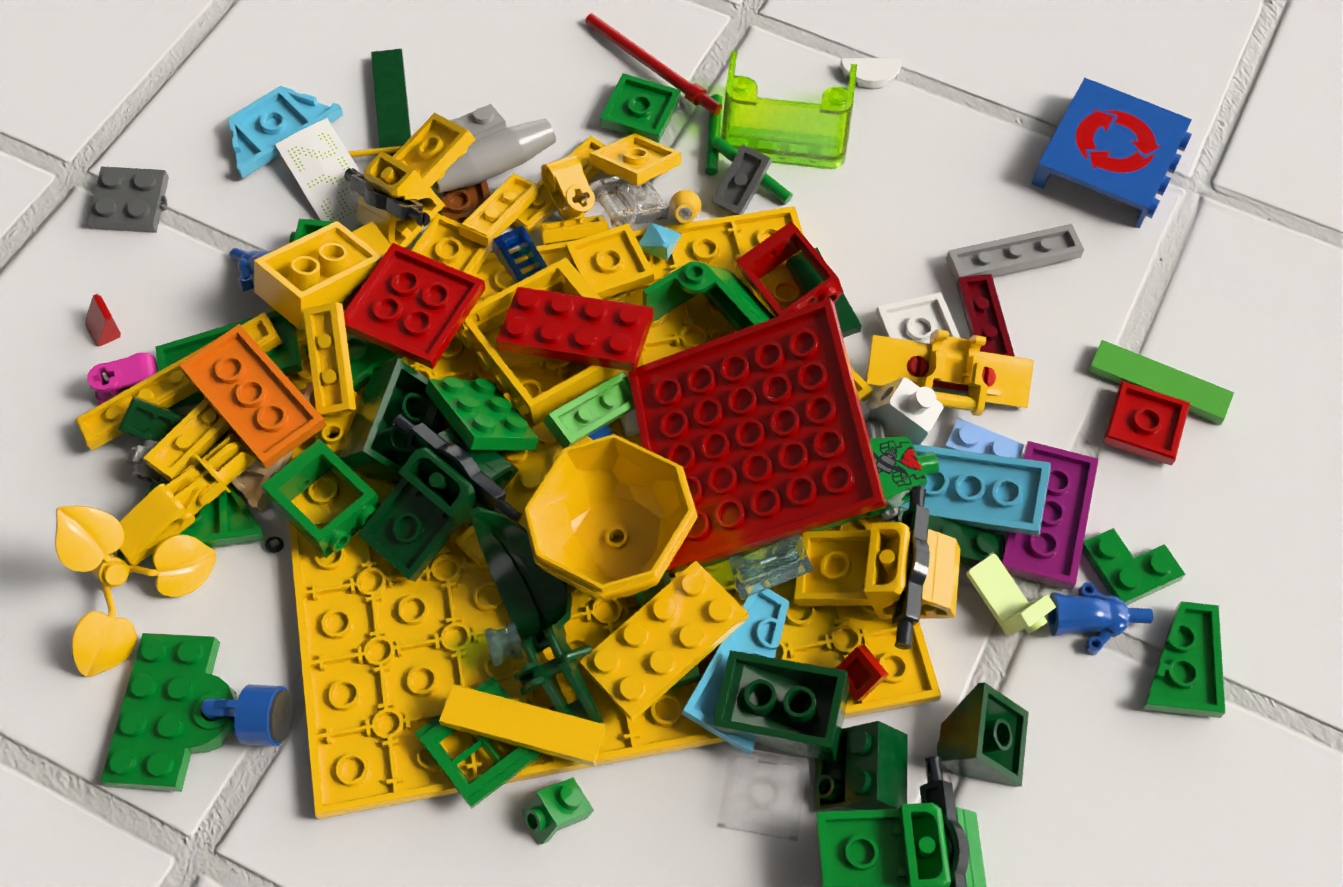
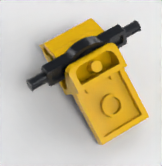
M434 112L393 156L381 151L365 168L364 174H361L354 168H348L345 171L344 177L347 181L351 182L350 188L359 193L356 220L361 226L373 221L391 245L395 243L405 248L411 245L419 232L445 206L430 187L444 176L445 171L458 158L466 153L468 147L476 140L469 130Z
M913 486L910 488L909 509L903 513L902 523L876 522L871 524V530L803 532L794 601L798 606H872L879 619H892V624L897 626L895 647L907 650L912 648L913 625L918 623L920 619L955 618L961 549L955 538L928 529L930 510L924 507L926 489L921 486Z

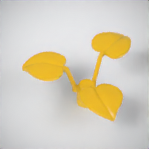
M87 506L57 507L55 550L59 560L73 571H90L102 583L100 590L104 593L108 607V615L100 611L87 612L74 628L71 642L72 656L79 672L83 676L92 677L110 670L127 660L135 648L137 634L134 625L126 618H115L117 610L111 593L112 587L120 586L127 580L130 572H135L146 576H156V588L162 595L169 597L185 596L197 590L211 574L216 561L215 550L195 537L182 534L173 535L164 539L154 550L152 561L155 569L140 567L126 563L114 553L123 545L124 531L121 524L112 515Z

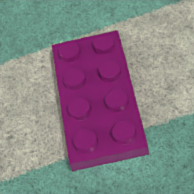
M1028 441L1024 449L1023 459L1051 463L1040 535L1033 536L1007 532L1001 563L1011 575L1072 591L1077 581L1099 459Z

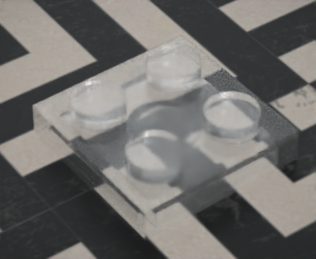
M730 746L717 827L797 841L808 759L753 750L748 755L738 748Z

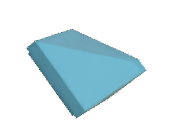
M651 222L639 245L643 252L667 261L679 242L681 233Z

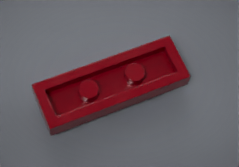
M992 274L959 277L957 289L970 337L973 335L986 337V343L984 346H981L980 352L1015 357Z

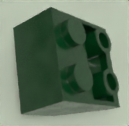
M880 721L841 729L835 762L815 759L813 811L899 809L901 804H907L908 734Z

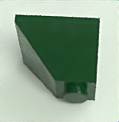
M978 683L941 724L939 741L937 743V756L941 757V765L959 776L1013 787L1022 786L1029 712L987 683Z

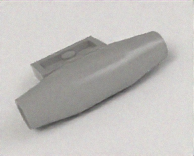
M492 104L450 120L469 130L476 140L468 147L466 153L445 171L444 176L433 184V187L437 193H443L476 185L526 163L556 142V136L551 124L547 119H540L507 127L506 121Z

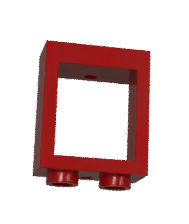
M792 221L736 260L744 278L775 317L828 298L835 303L839 296L844 293L838 276ZM799 251L824 282L786 309H783L761 282L760 278Z

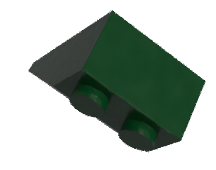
M730 650L712 726L715 729L794 755L835 762L850 689L848 673L840 669Z

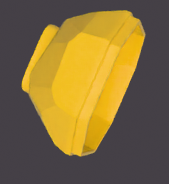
M615 434L564 448L523 511L535 564L552 576L603 601L628 597L657 585L698 517L683 467ZM621 535L624 537L619 543L612 542L615 536Z

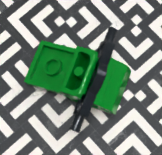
M930 756L929 758H924L927 783L920 786L921 803L901 804L899 809L816 812L815 822L821 887H987L977 814L967 809L955 807L953 785L943 780L941 757Z

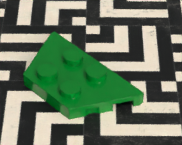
M170 481L151 484L145 497L158 485H167ZM232 482L227 485L231 491L230 493L225 490L212 502L204 505L194 515V523L180 533L195 537L210 548L265 540L263 529L251 514ZM118 549L117 555L123 560H126L125 556Z

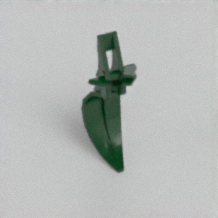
M478 506L470 510V515L479 545L505 609L522 640L521 646L529 663L513 674L515 680H519L523 686L520 689L521 694L525 695L542 686L558 712L602 724L603 720L576 663V659L591 654L592 647L585 645L572 650L566 641L567 635L564 625L571 617L572 596L568 584L535 564L528 533L523 526L503 514ZM550 647L555 658L548 660L543 653L544 649ZM563 672L578 697V700L570 704L567 703L556 678V675Z

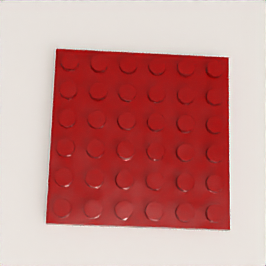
M830 298L639 366L635 372L628 371L642 447L683 467L698 516L666 571H669V573L674 574L684 571L695 561L700 565L887 506L835 305Z

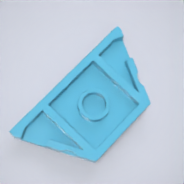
M279 86L228 117L233 148L236 154V165L240 176L245 178L280 156L281 154L275 145L276 143L325 118H328L329 122L332 123L342 117L343 111L341 106L333 103L330 107L318 103L314 96L299 94L293 89Z

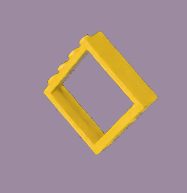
M566 257L476 304L462 324V331L459 332L465 346L475 349L476 357L481 367L485 371L490 369L494 374L493 378L502 394L508 393L511 396L513 407L522 418L526 416L533 426L542 422L549 413L616 375L624 372L628 376V371L592 365L532 398L483 335L503 324L517 287L558 293L564 292L565 294L601 299ZM641 353V356H640V359H639V362H638L637 367L643 365V362H642V353Z

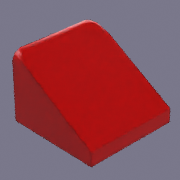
M93 295L85 324L96 346L99 347L120 338L121 332L101 295Z

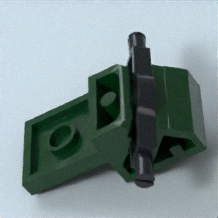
M399 414L393 419L392 427L408 438L407 447L414 453L398 472L403 476L357 535L408 580L416 582L462 523L468 526L473 525L470 510L477 506L519 522L522 513L505 501L506 492L504 491V488L519 469L496 450H470L452 426L436 434L422 422L415 426L403 414Z

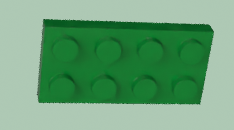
M277 311L266 313L283 342L266 352V354L285 376L303 371L296 327ZM255 317L155 346L158 372L211 343L238 324L242 325ZM197 391L167 409L173 410L200 402L204 399V396Z

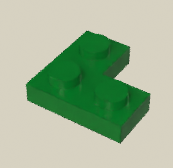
M1114 528L1087 539L1083 543L1082 553L1108 593L1121 599L1126 605L1175 584L1186 575L1165 544L1134 558Z

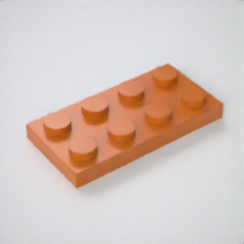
M240 324L179 364L186 377L265 469L327 426L324 418Z

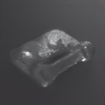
M616 176L594 181L590 185L595 201L599 202L606 211L613 228L627 223L631 227L632 225L651 223L668 218L669 207L649 180L642 185H631L626 180ZM616 193L627 210L621 211L610 194Z

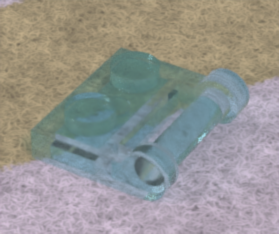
M800 534L785 538L741 557L739 553L728 557L735 586L741 599L814 571Z

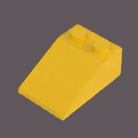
M336 221L254 260V293L295 327L302 330L305 328L303 309L333 302L342 303L373 272L383 256Z

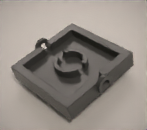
M101 166L87 221L91 229L157 233L161 211L167 208L165 193L169 176L166 170Z

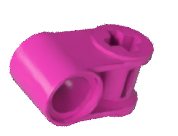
M136 353L127 358L100 363L94 366L87 375V381L90 387L95 390V398L100 405L110 399L107 392L111 391L112 396L115 397L157 373L156 358L149 353ZM103 372L106 373L108 380L104 379Z

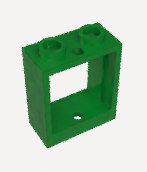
M320 439L261 485L269 503L325 558L333 552L342 550L349 543L351 537L363 528L381 505L378 494ZM331 469L360 498L320 530L291 501Z

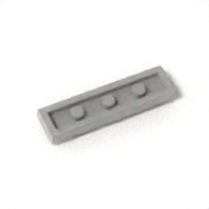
M1068 224L948 250L946 259L957 282L959 277L992 274V277L1081 258L1084 248L1073 225Z

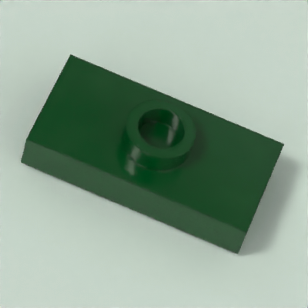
M133 395L118 430L142 440L160 442L186 416Z

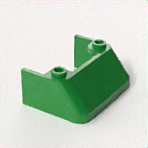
M702 262L686 263L643 290V306L653 307L654 317L652 322L702 293L737 331L775 318L733 272Z

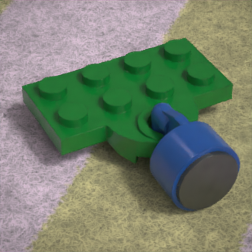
M142 633L100 782L106 787L182 792L191 754L207 753L223 747L222 742L229 734H236L241 744L279 746L287 738L291 729L293 719L292 697L284 686L248 684L243 688L237 699V693L219 676L212 675L220 642L214 636Z

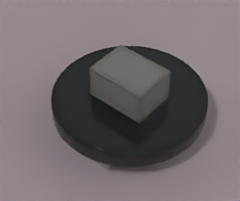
M270 537L266 540L265 547L269 552L277 553L283 549L284 542L279 537Z

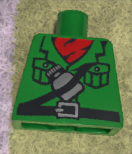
M906 436L869 438L887 506L867 512V518H873L908 503L910 500V488L913 486L925 488L927 475L936 474L939 471V463L935 453L928 452L917 455L911 439Z

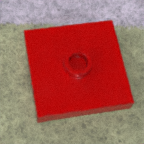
M1121 381L1118 386L1103 444L1172 466L1176 460L1190 402Z

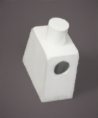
M904 377L873 390L872 396L865 403L871 410L868 421L879 420L883 424L885 437L906 436L911 439L912 444L920 445L926 438L944 408L942 403L936 400V394L931 388H920Z

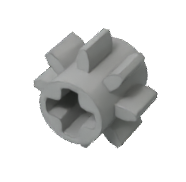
M145 440L143 446H132L126 463L134 465L132 472L134 477L149 483H159L161 477L166 479L149 467L144 460V457L159 442Z

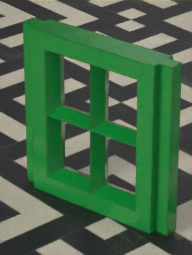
M493 676L474 689L511 699ZM441 714L415 733L423 747L471 809L544 754L517 746L500 758L488 743L491 739L472 734L476 742L452 759L439 742L456 729L441 726L439 722ZM482 747L494 764L469 782L457 765Z

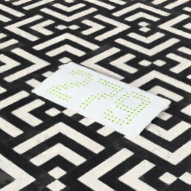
M328 118L304 128L275 144L321 221H338L348 230L361 225L356 220L359 193L350 188L351 182L347 181L344 177L345 171L348 168H354L358 172L360 170Z

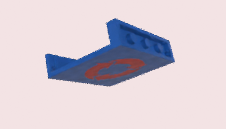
M1084 77L1038 163L1031 184L1044 188L1052 173L1140 209L1137 216L1139 219L1135 226L1140 228L1145 217L1147 216L1152 219L1160 200L1155 198L1156 194L1163 196L1171 178L1165 176L1167 171L1174 173L1181 159V155L1176 154L1177 150L1185 151L1192 136L1191 133L1186 132L1192 119Z

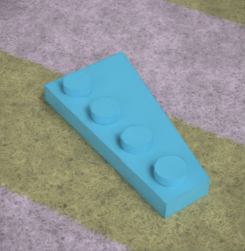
M758 582L755 583L742 605L748 612L749 619L720 644L681 712V715L748 755L752 753L755 741L715 729L712 724L730 650L774 658L776 649L779 646L790 601Z

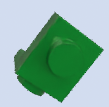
M574 777L537 791L522 810V815L528 829L535 835L539 844L542 845L549 842L557 831L588 819L594 809Z

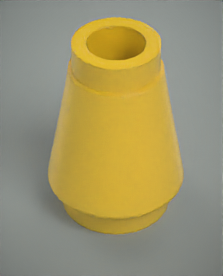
M690 190L678 191L670 199V213L683 224L690 223L700 214L701 200L696 193ZM683 207L691 210L686 214L680 213V209Z

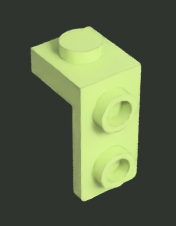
M996 554L988 556L966 572V576L1007 636L1023 629L1028 634L1037 630L1048 622L1044 616L1056 608L1048 594L1029 603Z

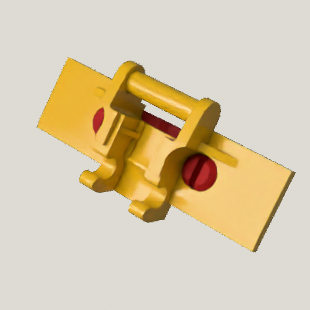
M939 329L930 334L929 343L872 335L865 382L868 385L883 386L904 377L920 388L929 387L932 389V387L968 391L970 397L934 392L936 400L942 403L943 407L971 411L972 415L981 416L984 411L985 402L1028 408L1034 360L980 352L981 346H984L986 343V337L973 335L969 339L950 337L949 331Z

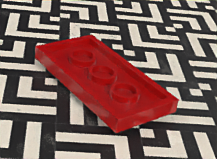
M517 287L496 339L498 350L635 372L654 317L653 307Z

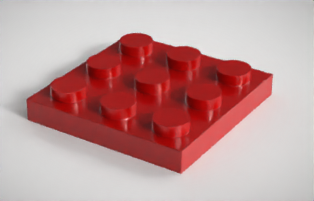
M392 243L344 311L346 332L433 369L485 291V281Z

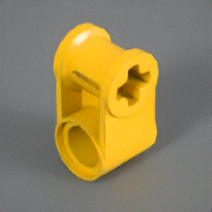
M570 155L541 166L543 183L549 191L561 218L564 220L583 218L585 213L593 207L595 197L578 158L575 155Z

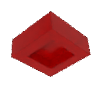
M865 644L857 646L835 668L847 671L850 685L849 693L856 702L864 700L889 675Z

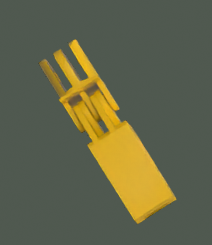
M230 434L203 458L194 454L197 460L183 470L180 476L167 485L160 484L154 488L119 522L124 531V542L119 550L130 564L138 565L153 554L156 547L164 539L178 535L194 523V515L204 505L212 502L225 490L230 493L231 491L227 485L256 461V458L248 452L247 448L239 442V439L234 434Z

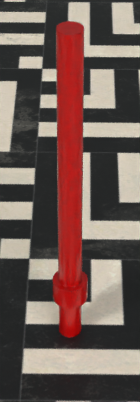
M593 13L586 17L585 23L675 88L681 90L685 94V99L695 106L701 105L714 116L721 112L722 105L708 96L707 91L697 83L692 84Z

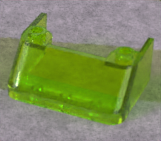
M731 51L721 138L738 151L741 145L744 144L770 157L772 163L822 169H837L841 167L845 162L848 147L857 64H851L847 87L835 86L826 89L822 94L821 104L757 97L758 86L756 82L749 77L736 75L738 51Z

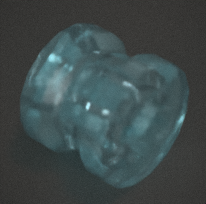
M514 621L506 623L505 627L499 630L493 628L484 630L494 667L502 665L504 660L509 658L515 660L524 658Z

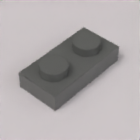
M742 144L712 198V203L734 215L744 214L772 163L771 158Z

